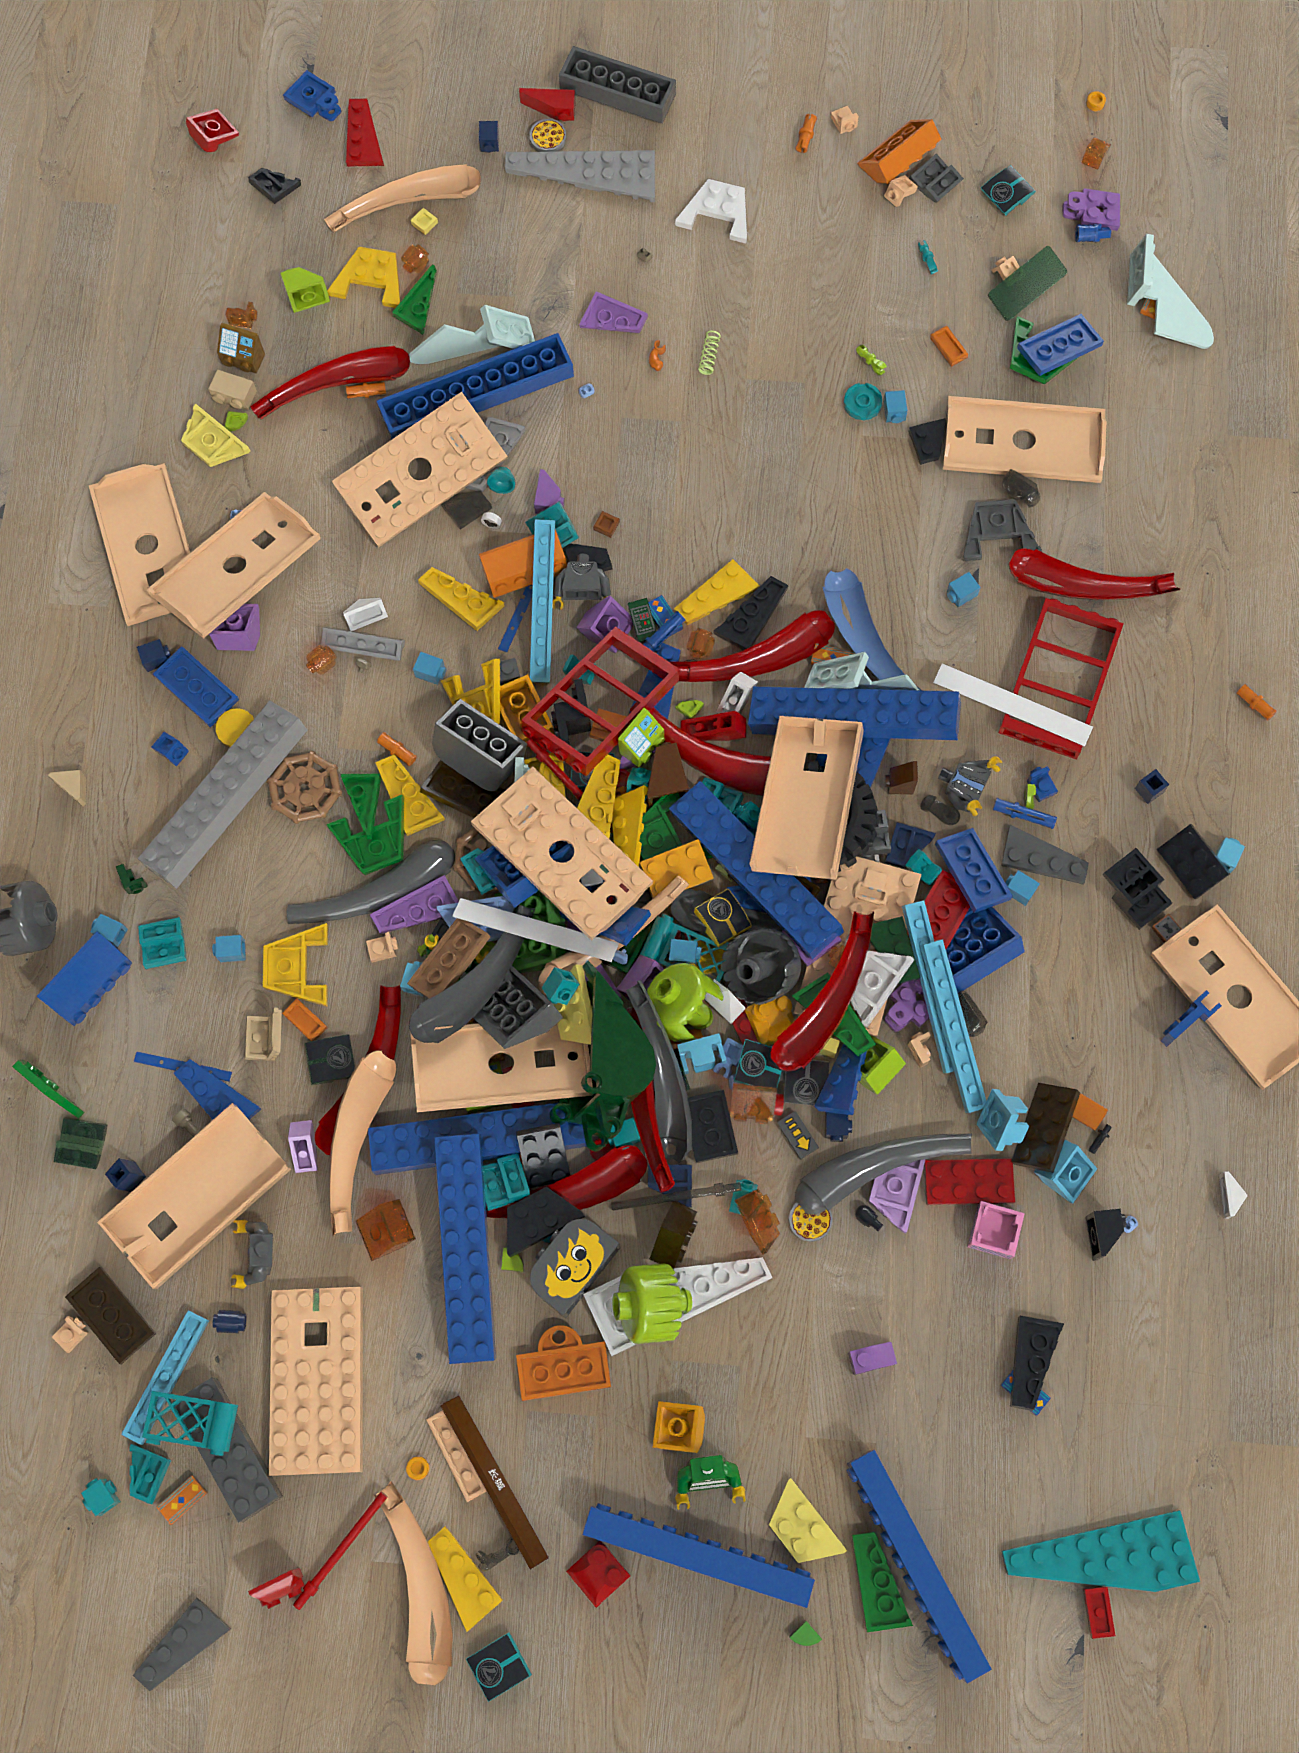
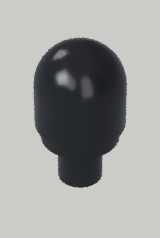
M861 1205L856 1209V1219L868 1228L872 1226L876 1231L883 1227V1224L877 1220L878 1215L869 1206Z

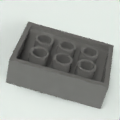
M512 965L500 986L485 1006L473 1017L504 1049L548 1032L563 1018L552 1002Z

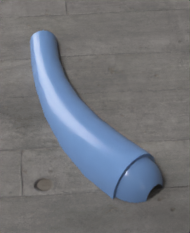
M847 568L836 573L831 570L825 578V587L822 588L830 614L842 637L855 654L865 652L868 655L866 667L879 680L905 675L889 655L877 633L866 603L862 582H859L855 573ZM840 594L849 611L853 629L843 614Z

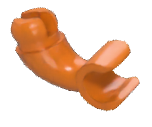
M660 340L655 341L654 348L649 355V364L656 371H660L663 367V362L659 360L658 355H662L666 351V345L658 348Z

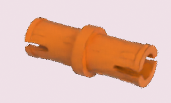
M806 114L803 127L799 130L796 150L800 153L802 149L803 153L807 152L810 139L813 138V129L817 121V117L811 114L810 119V114Z
M364 382L363 385L346 386L347 398H369V396L385 395V382L371 384Z
M1246 684L1238 690L1237 695L1244 699L1252 710L1255 709L1265 717L1267 721L1277 712V710L1273 709L1263 700L1264 697L1262 695L1258 696Z
M383 732L377 739V743L390 751V755H395L408 766H411L417 759V755L406 749L402 742L395 741L386 732Z

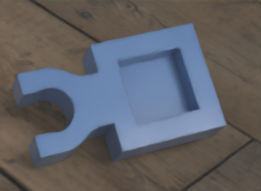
M727 1038L723 1045L726 1063H718L713 1071L718 1074L721 1068H725L726 1072L723 1077L729 1079L732 1073V1066L738 1067L743 1045Z

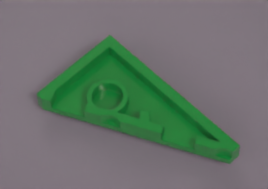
M433 264L392 312L393 317L422 335L425 331L437 269Z
M341 774V779L367 839H372L381 776L380 774Z

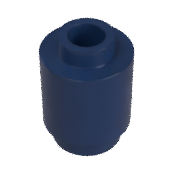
M219 1310L218 1314L213 1316V1328H216L217 1333L239 1334L240 1331L245 1332L247 1315L246 1313H241V1311Z

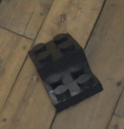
M582 679L574 680L575 687L571 688L572 697L588 708ZM565 701L554 703L555 711H551L555 736L570 745L569 735L591 731V721L587 716Z
M1137 848L1103 873L1105 879L1116 890L1112 896L1113 901L1139 930L1173 904L1159 888L1164 878Z

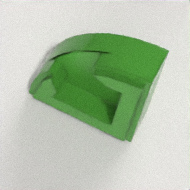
M807 1621L789 1637L795 1643L803 1646L815 1645L822 1640Z

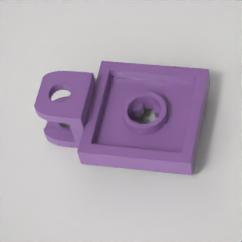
M1085 188L1082 192H1070L1068 194V201L1063 203V217L1072 220H1079L1081 218V225L1101 224L1102 227H1109L1111 230L1117 231L1120 227V194ZM1096 207H1101L1104 209V211L1100 212V209ZM1067 208L1072 209L1074 212H1069Z
M920 979L903 983L889 996L895 1004L890 1008L884 1021L894 1032L902 1030L911 1020L920 1027L929 1019L926 1002L915 1000L917 997L916 993L924 996Z

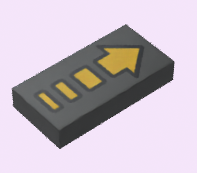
M796 1111L777 1122L800 1160L819 1149V1146Z

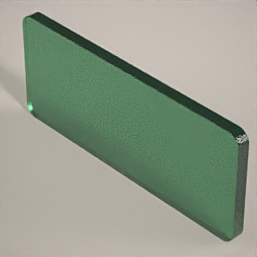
M1046 246L988 293V297L1002 317L1009 321L1067 274V269L1052 248Z

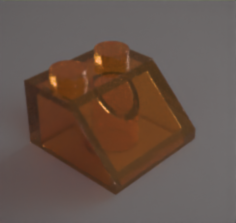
M733 1083L730 1117H734L735 1121L746 1122L747 1119H753L758 1124H768V1121L773 1122L777 1088Z
M757 1189L736 1199L735 1202L750 1237L763 1255L768 1252L780 1235L777 1228L780 1223L776 1214L771 1213L769 1209L772 1207V1204L767 1194L762 1195L760 1190Z
M400 1199L379 1204L356 1220L371 1261L404 1248L416 1240Z

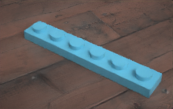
M189 1310L187 1311L121 1435L140 1445L144 1444L146 1438H143L142 1435L152 1391L171 1394L209 1320ZM158 1397L156 1407L159 1412H161L166 1403L163 1397Z

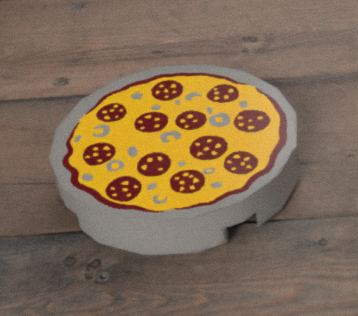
M542 119L537 121L529 132L530 143L537 152H558L565 145L566 130L557 120Z
M796 1202L790 1210L788 1221L790 1229L799 1239L814 1242L821 1240L828 1234L833 1218L831 1210H825L819 1214H807Z

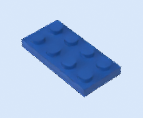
M1079 314L1020 342L1017 349L1038 375L1041 376L1101 347L1104 340L1085 317Z
M182 646L153 673L157 680L210 728L224 712L228 711L239 701L238 696Z
M973 828L936 841V848L974 913L1011 900L1013 895Z

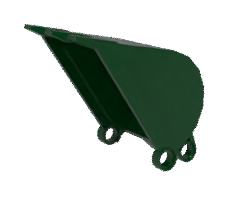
M587 961L582 967L588 978L586 984L592 1007L591 1045L588 1044L590 1072L582 1078L581 1086L586 1092L593 1095L558 1099V1104L550 1110L549 1116L553 1123L560 1122V1125L565 1124L567 1121L582 1124L587 1147L592 1151H600L605 1147L608 1139H612L620 1133L628 1105L653 1080L656 1059L650 1041L623 1007V1001L600 972ZM575 1052L568 1054L569 1060L574 1061L578 1058V1054ZM587 1078L592 1079L593 1088L588 1085ZM556 1109H560L565 1113L564 1119L557 1116ZM612 1125L615 1127V1132H611ZM593 1135L600 1138L601 1145H596L592 1141Z

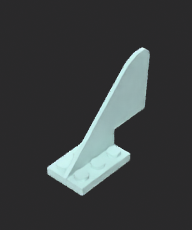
M1146 234L1130 254L1127 304L1135 306L1143 297L1156 300L1154 334L1202 349L1209 348L1214 341L1211 326L1153 254L1155 250V244H1153L1154 235Z
M484 305L480 308L484 324L475 333L444 324L410 352L409 357L411 363L430 364L500 346L516 349L534 342L535 339L528 317Z
M865 652L814 663L804 687L919 690L907 674L872 682L864 671L869 658Z

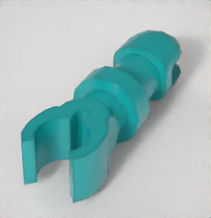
M923 240L924 245L918 242V248L923 254L922 259L927 263L932 275L938 272V269L933 259V252L929 251L927 242Z

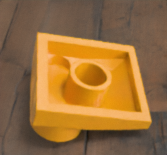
M785 995L764 1004H753L745 1009L758 1042L767 1046L774 1045L778 1040L777 1037L795 1021L791 1012L792 1002Z
M658 1401L652 1448L698 1453L702 1446L705 1424L703 1407Z

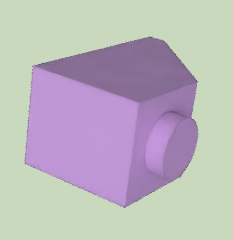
M312 1120L291 1122L288 1140L295 1173L317 1171V1152Z

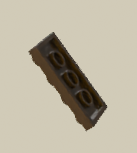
M441 759L420 788V793L472 818L479 815L506 791L500 787L495 791L485 790L445 764Z
M1038 1083L1024 1122L1029 1125L1023 1141L1017 1143L1011 1160L1014 1165L1054 1173L1080 1096V1092L1077 1089Z
M98 1267L65 1296L97 1338L121 1365L156 1335L154 1330L102 1267Z

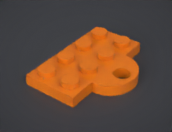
M558 1325L546 1330L539 1340L538 1352L516 1355L522 1401L611 1388L605 1341L583 1345L578 1333L568 1326ZM556 1331H563L565 1333V1341L561 1344L553 1341V1334Z

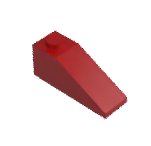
M519 88L521 104L555 120L574 121L576 106L575 90Z
M737 711L681 720V730L702 741L746 738V718Z

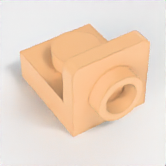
M848 106L831 112V119L840 134L857 128L859 116L857 113L852 114Z
M904 175L890 182L884 196L894 206L898 207L904 197L916 192L918 186Z
M1004 256L996 261V266L991 269L993 273L998 271L1007 287L1025 276L1014 256L1008 259Z
M390 932L385 933L384 937L366 941L372 963L396 957L395 950L398 949L396 937H392Z
M919 1032L913 1035L908 1044L920 1068L927 1065L930 1061L929 1057L931 1054L926 1045L921 1044L930 1038L929 1032L925 1034Z
M67 1316L64 1319L66 1323L52 1338L67 1353H70L88 1332L84 1329L86 1324L80 1318Z

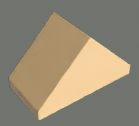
M80 770L51 772L48 775L82 807L85 806L86 776Z

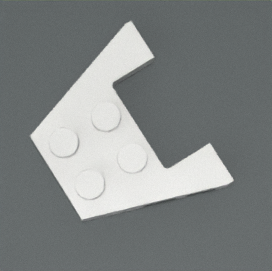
M708 179L675 221V226L692 230L697 214L733 222L730 240L746 243L745 188Z

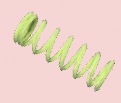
M707 331L706 338L704 339L705 344L703 345L704 349L702 350L698 370L705 375H710L714 371L712 366L715 363L712 360L716 359V356L713 354L717 353V350L714 348L719 347L715 342H719L721 337L716 331ZM709 332L717 333V334L719 335V337H716V336H708V333H709ZM709 343H710V344H715V345H717V346L714 347V346H710V345H708V344H709ZM707 349L714 350L715 352H709ZM706 355L713 356L714 358H708ZM704 361H709V362H712L713 364H708V363H705Z

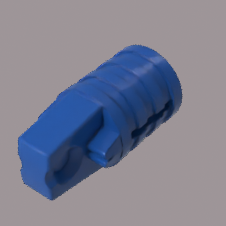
M1077 224L1075 228L1076 242H1100L1102 238H1111V229L1109 227H1102L1101 224Z

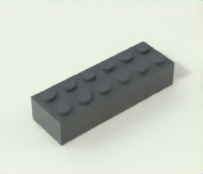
M575 46L572 47L559 73L560 89L575 90V95L663 124L676 96L675 79Z
M213 1377L183 1395L232 1404L218 1378ZM185 1401L175 1406L180 1416L190 1410ZM203 1404L196 1410L201 1419L208 1416L210 1405ZM193 1413L183 1419L188 1429L198 1423ZM238 1414L236 1415L229 1452H224L223 1456L209 1454L210 1449L197 1447L238 1523L245 1522L283 1497L273 1477L269 1476V1470ZM199 1427L191 1433L196 1442L203 1441L204 1432Z

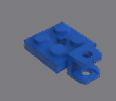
M308 70L283 94L284 100L311 117L318 112L326 120L334 121L342 112L340 106L337 105L338 98L334 95L336 93L335 88ZM307 92H308V93L313 92L312 95H309V96L306 95ZM329 111H335L333 114H329Z
M1207 990L1178 1018L1180 1023L1176 1020L1163 1032L1165 1037L1161 1042L1166 1047L1199 1017L1205 1022L1222 1006L1218 1003L1209 1011L1201 1003L1209 994Z

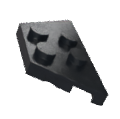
M544 1187L507 1207L508 1256L511 1258L553 1235L556 1230H562L569 1222L584 1218V1213L548 1187Z

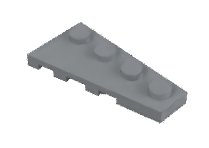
M488 417L485 423L507 456L525 432V426ZM503 462L465 488L483 493L488 485V476L492 471L501 467Z

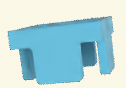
M719 1033L677 1045L685 1074H689L686 1063L687 1058L692 1059L695 1073L714 1069L716 1065L713 1051L716 1050L719 1051L722 1064L726 1063Z
M992 1089L976 1125L996 1151H1003L1005 1145H1012V1143H1021L1029 1125L1016 1121L1019 1116L1018 1113H1027L1028 1108L1019 1097L1005 1096L999 1089Z

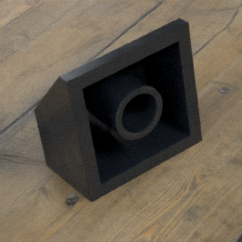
M1121 1208L1094 1211L1085 1217L1093 1261L1105 1257L1124 1232L1126 1218L1124 1214H1121Z

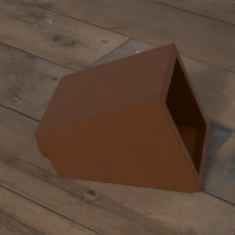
M666 742L656 747L647 793L648 810L662 796L678 792L680 797H682L689 791L677 743L671 744V742Z

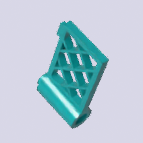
M662 914L661 917L657 916L640 955L651 958L666 967L674 965L666 962L665 959L670 952L671 939H675L679 930L687 934L689 941L698 942L702 940L706 942L708 951L702 952L701 956L710 953L714 964L702 969L699 960H697V963L703 973L705 970L715 967L718 973L716 981L720 983L724 972L721 969L719 971L718 965H721L726 960L716 963L712 952L718 949L727 951L726 947L729 943L727 942L718 948L711 939L673 923L674 918ZM690 936H693L697 939L691 940ZM709 944H711V945H713V946H716V947L713 948V949H711Z
M152 1391L142 1437L146 1438V1443L160 1445L161 1441L207 1448L210 1449L209 1454L223 1456L224 1452H229L238 1405ZM158 1397L165 1398L169 1405L161 1412L156 1407ZM185 1401L190 1410L180 1416L175 1406ZM203 1404L210 1405L208 1416L201 1419L196 1410ZM172 1410L177 1419L167 1426L162 1416ZM193 1413L198 1423L188 1429L183 1419ZM159 1420L164 1429L157 1435L150 1434L152 1424ZM180 1423L185 1433L179 1438H174L170 1429ZM199 1427L204 1432L202 1442H196L191 1434Z

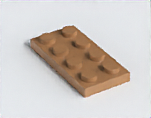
M457 918L407 984L428 999L438 995L459 980L491 936L472 923Z

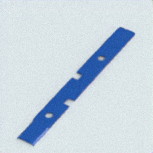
M533 584L527 586L523 592L525 598L520 599L498 647L501 651L508 652L523 618L520 614L521 612H526L532 599V589L529 587L533 586Z
M136 1052L134 1062L175 1071L177 1067L180 1068L186 1063L141 1052ZM201 1065L208 1072L212 1071V1075L218 1079L230 1082L232 1072Z

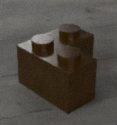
M672 1202L660 1227L649 1260L658 1264H668L672 1269L675 1268L677 1262L682 1263L686 1250H683V1246H688L698 1224V1221L695 1220L697 1211Z

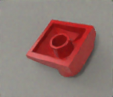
M218 109L186 118L189 135L206 152H215L218 150L219 144L239 136V132Z
M600 1540L566 1571L596 1608L631 1576L604 1542Z
M300 1568L290 1570L249 1590V1595L259 1599L262 1607L267 1605V1608L270 1609L281 1603L280 1598L288 1595L290 1599L302 1593L301 1588L305 1586L302 1580L303 1574Z

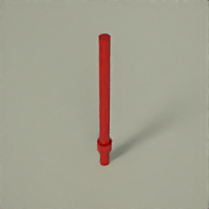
M532 738L526 742L527 746L537 755L536 758L541 763L543 762L580 801L583 792L549 757L550 754L546 750L542 749ZM612 823L610 826V833H613Z
M381 1491L314 1578L308 1580L303 1587L304 1591L293 1603L296 1609L300 1610L307 1600L317 1593L321 1582L388 1498L385 1493Z

